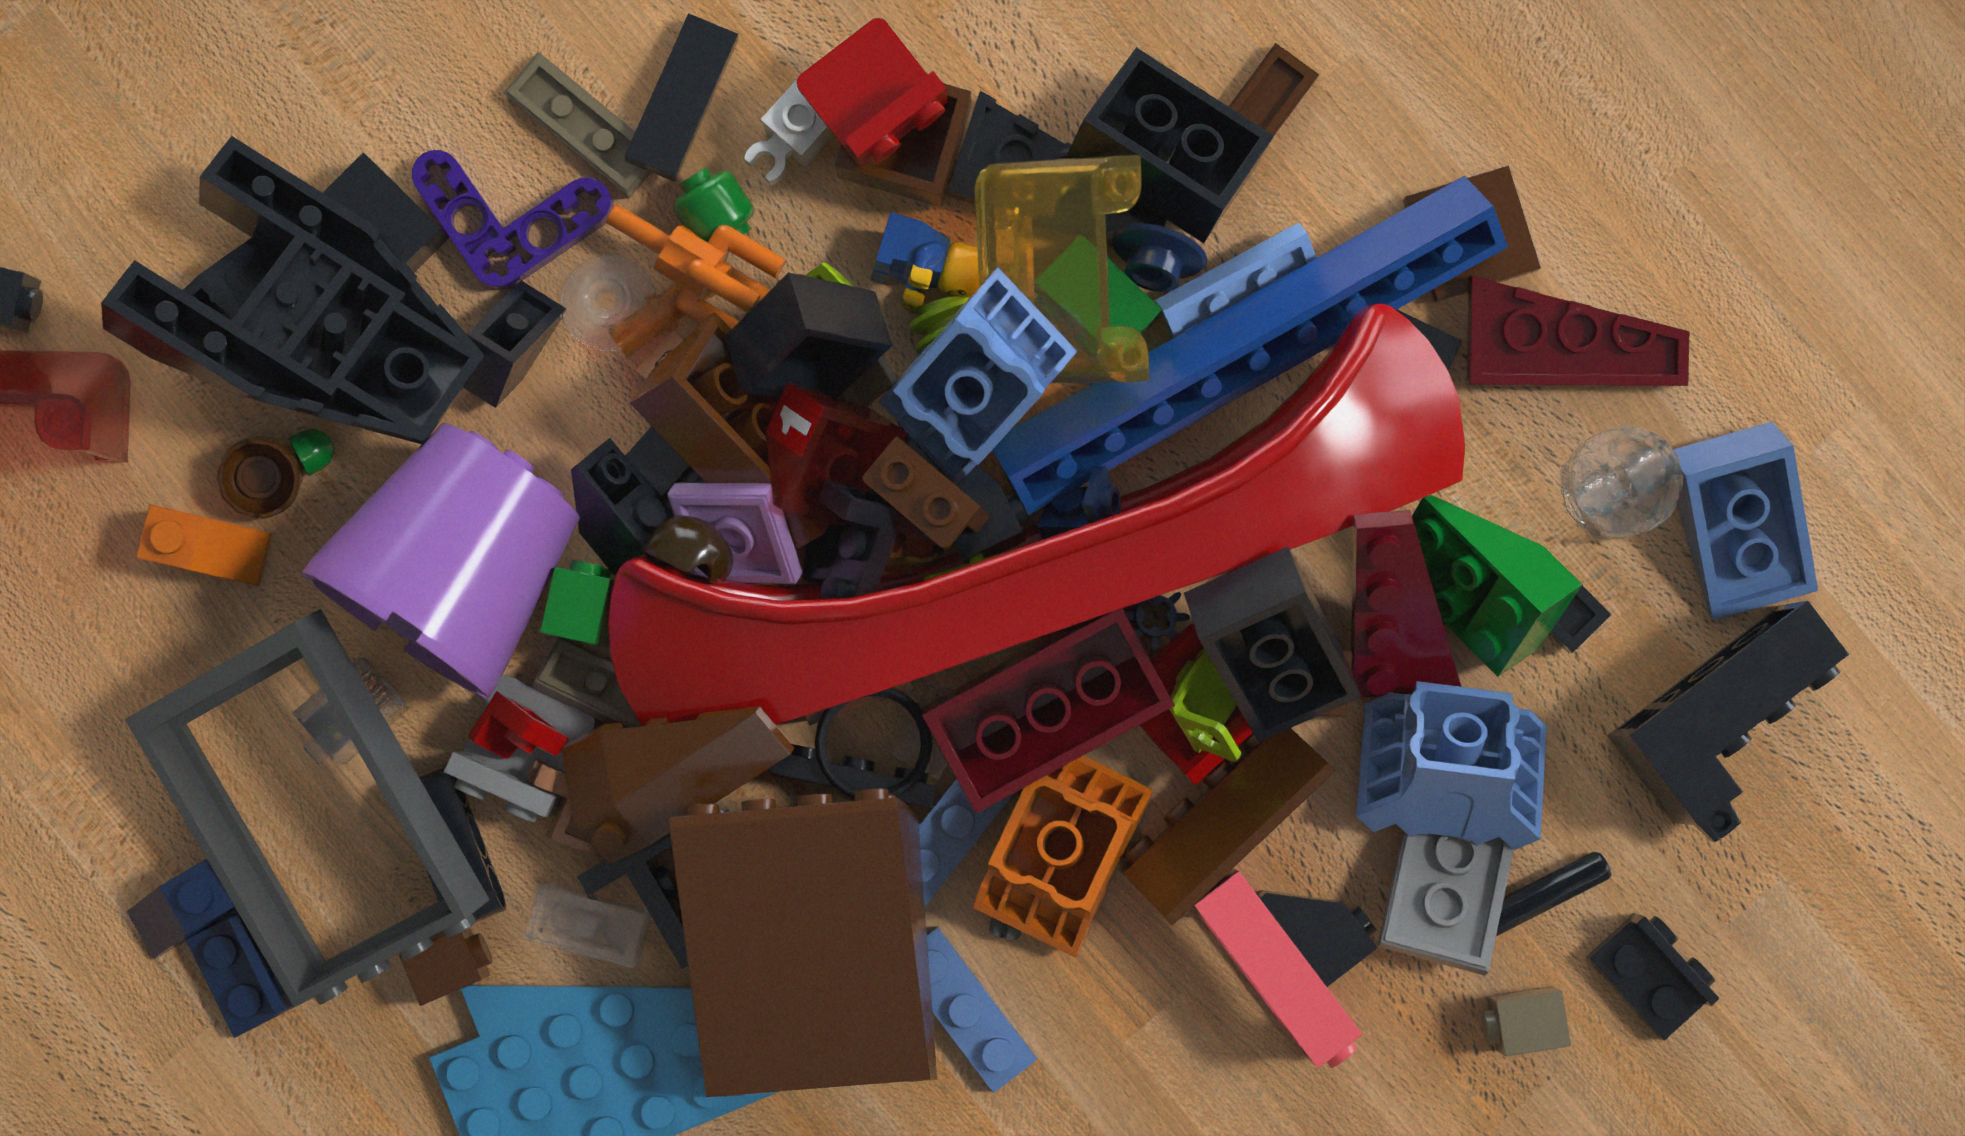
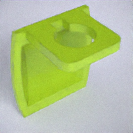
M1203 648L1197 654L1194 661L1188 660L1177 675L1176 685L1170 696L1175 706L1170 708V711L1195 752L1200 753L1201 750L1236 762L1241 756V751L1224 724L1237 704L1206 650ZM1213 737H1215L1220 743L1212 740Z

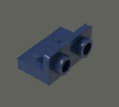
M238 911L227 916V919L186 939L234 1038L295 1008Z

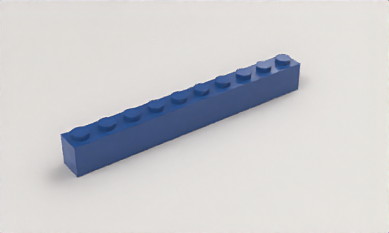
M1463 176L1012 428L993 448L992 452L1028 515L1052 503V500L1089 482L1094 466H1105L1107 471L1111 470L1334 345L1357 312L1364 307L1372 304H1386L1397 310L1508 248L1494 206Z

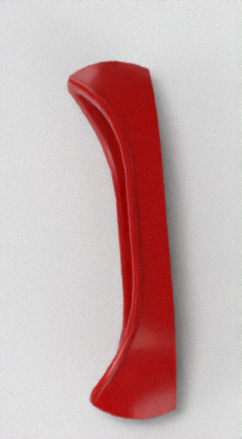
M1372 304L1357 312L1333 348L1289 398L1263 422L1212 457L1149 487L1121 496V510L1119 514L1044 540L1038 525L1022 530L1025 542L1002 552L1003 554L924 580L925 574H933L963 565L964 563L959 552L913 568L883 574L874 593L851 598L820 599L822 584L777 586L743 583L728 579L723 583L709 582L705 574L693 571L686 573L667 563L645 556L634 557L626 561L619 568L610 602L608 619L610 654L618 686L641 726H646L648 721L654 718L666 717L668 723L696 720L700 713L760 706L776 725L913 681L1238 569L1287 546L1291 550L1352 527L1354 514L1390 512L1462 481L1465 439L1458 393L1446 366L1429 340L1406 317L1391 306ZM906 583V586L883 590L898 584Z

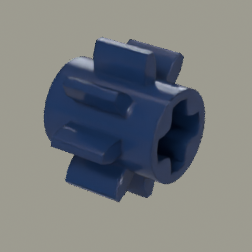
M1180 592L1174 593L1169 598L1159 595L1136 603L1137 607L1134 612H1124L1129 621H1134L1137 637L1139 638L1141 635L1150 638L1151 651H1157L1159 637L1166 634L1172 640L1178 635L1173 629L1176 622H1184L1190 619V615L1186 613H1177L1174 606L1182 595ZM1146 603L1152 608L1162 604L1168 610L1163 617L1168 625L1164 631L1158 626L1148 630L1142 624V621L1147 616L1142 609Z

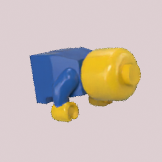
M890 211L870 280L885 284L887 279L901 281L902 284L906 285L901 306L904 309L912 310L923 305L925 293L921 292V290L926 291L928 287L936 288L938 286L940 292L953 297L972 296L995 269L988 267L990 255L987 250L960 241L950 244V239L923 221Z

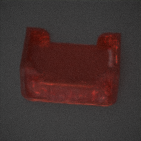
M0 350V406L35 407L34 422L36 433L41 441L51 448L64 451H83L93 454L94 459L99 462H128L131 381L129 371L122 361L112 355L101 352Z

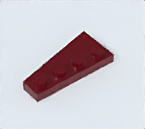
M1474 275L1469 276L1468 385L1688 386L1690 331L1598 309L1574 301H1567L1520 287L1509 286Z
M1410 510L1353 515L1351 671L1360 692V698L1383 696L1390 692L1412 694L1416 681L1461 687Z

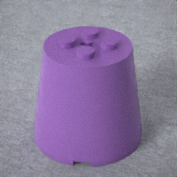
M442 423L428 437L425 443L417 448L307 562V566L302 571V576L324 595L372 630L376 631L380 624L383 623L408 640L409 643L403 651L455 684L486 699L496 689L580 517L572 506L562 498L563 493L546 480L532 474L535 468L524 458L508 449L504 454L501 453L494 444L474 431L468 433L453 425Z

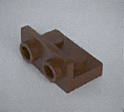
M897 436L862 477L863 481L943 549L949 548L967 526L977 533L991 517L980 505Z

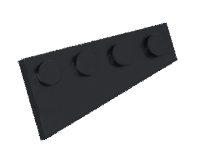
M980 90L948 189L949 197L1080 237L1084 234L1090 240L1113 246L1112 235L1115 230L1124 225L1145 223L1165 227V218L1067 156L1071 146L1069 142L1064 144L1039 129V125L1021 114L1017 116L998 105L996 99Z

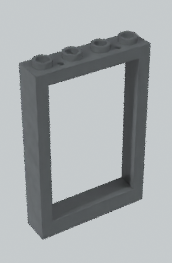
M321 609L288 625L125 719L294 1007L313 997L319 1005L333 999L348 989L345 981L356 975L361 983L372 979L390 967L387 959L400 953L404 961L418 955L433 945L430 937L441 931L444 932L447 939L459 934L477 922L472 913L490 900ZM302 658L305 659L444 898L327 960L324 959L187 725L192 720Z

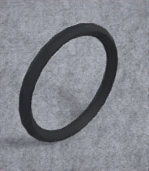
M889 688L868 696L886 697L898 702L907 709L916 721L921 741L919 758L914 769L897 785L887 788L889 795H896L898 797L911 789L924 774L930 761L932 736L918 704L905 693L895 688ZM846 702L825 709L817 725L815 751L820 769L830 784L841 793L855 799L854 792L865 789H859L848 784L837 774L830 763L826 747L828 728L839 710L849 703Z

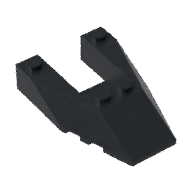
M231 136L200 175L199 205L278 253L280 257L232 320L134 260L101 302L103 329L153 360L246 398L423 445L482 363L485 355L441 304L437 305L417 282V275L404 260L401 263L381 240L380 232L373 224Z

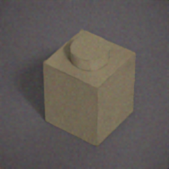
M1551 986L1487 996L1489 1010L1482 1011L1485 1039L1487 1044L1495 1043L1496 1051L1502 1055L1512 1056L1571 1046L1563 992Z

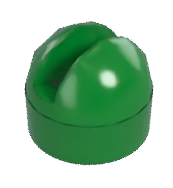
M307 429L288 438L308 476L322 470L331 462L334 448L331 438L325 432L317 429Z

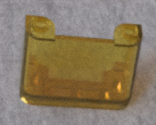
M1140 155L995 163L984 168L976 180L975 209L979 287L999 267L1077 350L1075 355L1050 384L1150 381L1149 356L1145 339L1134 328L1125 326L1110 327L1105 214L1128 211L1136 204L1141 191Z

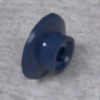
M1145 223L1128 224L1115 230L1112 235V244L1116 254L1127 263L1125 274L1137 286L1155 292L1172 291L1177 287L1179 278H1188L1198 274L1207 263V256L1198 243L1188 236L1167 227Z

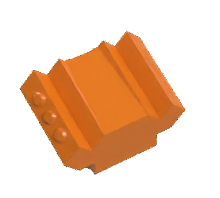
M1084 755L1024 787L988 862L990 866L980 885L973 908L1076 958L1087 938L1092 922L1103 904L1116 869L1128 850L1136 828L1146 812L1154 790Z

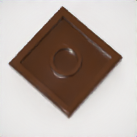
M1509 165L1467 178L1494 206L1508 248L1432 289L1431 292L1435 302L1467 293L1470 275L1500 283L1537 272L1541 269ZM1448 184L1406 196L1403 199L1405 209Z

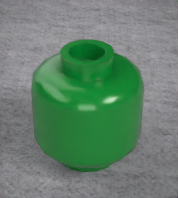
M705 167L679 184L684 194L676 199L673 205L674 213L683 226L692 230L701 239L708 242L715 229L720 225H728L742 234L752 229L748 221L754 215V206L731 172L720 171L712 176L708 168Z

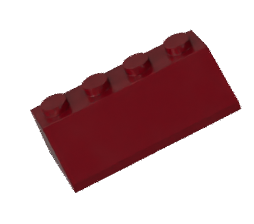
M1119 609L1072 625L923 706L922 716L974 811L978 813L1175 705L1123 609Z

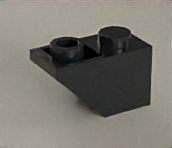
M611 438L603 442L571 469L576 512L580 517L578 522L579 534L611 573L615 575L626 561L644 554L642 548L650 536L665 519L673 517V514Z

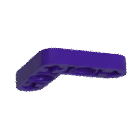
M442 150L425 152L415 161L412 168V180L418 192L475 275L487 287L495 290H507L516 286L521 280L523 281L606 224L607 217L614 207V201L609 190L599 180L591 177L579 178L504 228L465 170L449 153ZM434 164H437L441 169H446L450 166L451 170L445 175L446 180L457 194L464 187L468 189V193L458 195L449 201L444 192L435 183L426 186V182L431 178L428 169ZM586 191L591 197L600 193L602 197L596 202L599 211L593 216H590L586 211H581L570 218L578 228L569 233L565 221L554 210L562 205L565 212L569 214L580 206V200L577 197L580 193ZM449 201L441 210L439 204ZM465 206H475L483 214L481 228L471 235L458 233L454 226L456 213ZM539 220L553 221L558 228L557 240L548 248L534 247L529 240L530 228ZM517 235L521 246L533 258L525 263L523 257L518 254L506 263L509 270L506 276L501 277L496 272L487 275L486 270L491 266V261L488 257L494 252L505 257L515 251L516 247L509 240Z

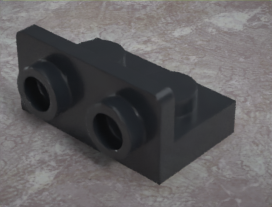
M1633 913L1589 953L1586 958L1656 1036L1665 1041L1704 1004L1713 1006L1720 998L1710 988L1715 982L1713 976L1694 957H1691L1686 962L1672 946L1678 941V938L1661 919L1654 916L1648 920L1643 915Z

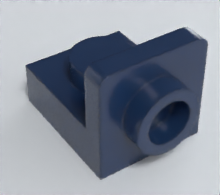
M1094 466L1087 487H1078L1052 500V503L1044 507L1038 525L1043 540L1120 513V491L1117 487L1112 486L1106 467Z

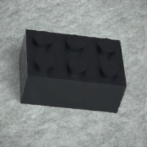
M1136 47L1083 119L1067 156L1204 244L1256 169L1274 136Z
M1288 546L1184 592L1198 638L1258 742L1361 697L1345 653Z

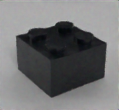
M790 272L779 280L725 336L741 391L781 398L787 382H789L825 407L833 403L893 346L875 291Z

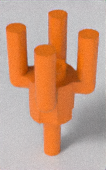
M618 204L613 207L606 220V223L659 254L654 270L683 286L676 299V306L680 312L699 323L714 312L731 329L739 322L737 319L703 300L709 291L745 312H749L770 291L769 288L726 263L729 252L775 279L786 263V259L728 225L718 226L707 242L683 225L681 227L677 226L671 235H668Z

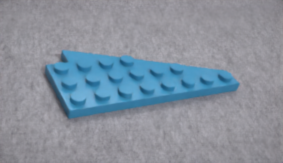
M471 984L461 988L479 1036L429 1057L460 1136H674L777 1093L768 1092L729 1097H706L691 987Z

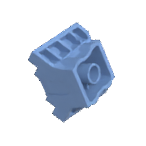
M997 267L962 305L934 341L926 346L906 371L879 400V403L951 482L956 485L976 464L979 465L1043 395L1046 387L1063 370L1077 350Z
M1416 681L1412 695L1390 692L1365 703L1356 817L1373 832L1396 824L1410 837L1418 834L1459 837L1464 840H1471L1476 846L1500 837L1513 850L1541 839L1547 726L1531 710L1517 708L1513 703L1512 693Z

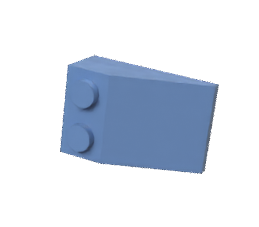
M1773 422L1666 451L1675 500L1709 616L1712 620L1818 591L1794 445Z

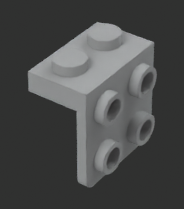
M502 675L496 689L486 699L478 716L479 719L496 691L535 711L569 738L566 743L594 730L596 725V718L533 689V686L509 675ZM468 738L463 751L452 753L444 772L457 778L454 785L456 789L482 800H485L488 792L507 800L504 810L522 819L535 822L538 815L543 817L554 816L562 796L533 785V782L526 779L534 759L565 771L561 751L556 757L537 746L532 754L517 747L509 759H504L475 744Z

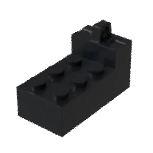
M1809 601L1779 605L1607 736L1673 823L1694 825L1710 841L1717 842L1741 824V820L1734 810L1731 801L1743 793V791L1716 756L1720 753L1724 758L1733 755L1751 741L1752 738L1748 731L1764 720L1768 724H1772L1788 714L1796 706L1792 698L1802 690L1810 687L1812 691H1815L1833 680L1841 672L1836 664L1850 654Z

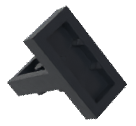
M825 480L818 501L843 520L849 521L840 536L839 549L829 576L821 586L820 599L851 598L876 592L898 532L932 539L875 491Z
M670 833L636 853L612 864L604 860L577 876L589 896L627 874L681 969L688 966L681 910L673 898L678 895L677 884L665 865L656 868L652 861L655 857L672 848Z

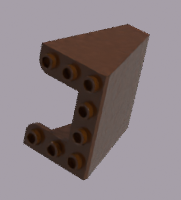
M888 789L854 792L855 801L832 803L831 794L803 795L798 797V806L776 808L775 799L746 800L741 802L742 811L730 812L727 809H719V804H697L686 806L685 816L669 817L706 1097H729L792 1090L937 1080L918 813L897 798L896 795H889Z

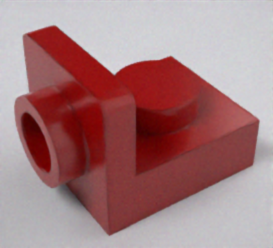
M496 691L468 734V738L475 744L504 759H509L517 747L532 754L536 746L557 757L569 739L535 711Z

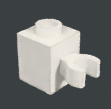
M797 80L761 118L764 130L771 138L768 141H759L753 144L747 150L744 160L751 167L763 155L773 157L775 165L765 178L770 185H774L785 175L787 169L786 160L790 155L806 168L834 137L799 92Z

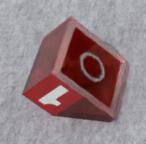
M787 382L765 432L773 505L782 510L847 527L849 521L843 520L818 501L824 481L829 480L874 491L863 481V475L896 436L903 441L907 432L869 407Z

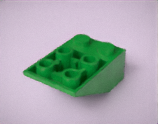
M1429 495L1422 498L1412 514L1442 622L1497 677L1538 650L1583 584L1544 546L1438 497Z

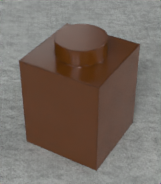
M471 927L447 939L444 935L432 940V946L406 961L399 955L420 1006L491 976L486 966L492 963L489 947L481 933L473 935Z

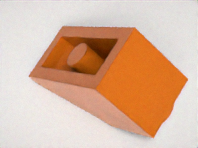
M149 504L136 558L259 586L272 533Z

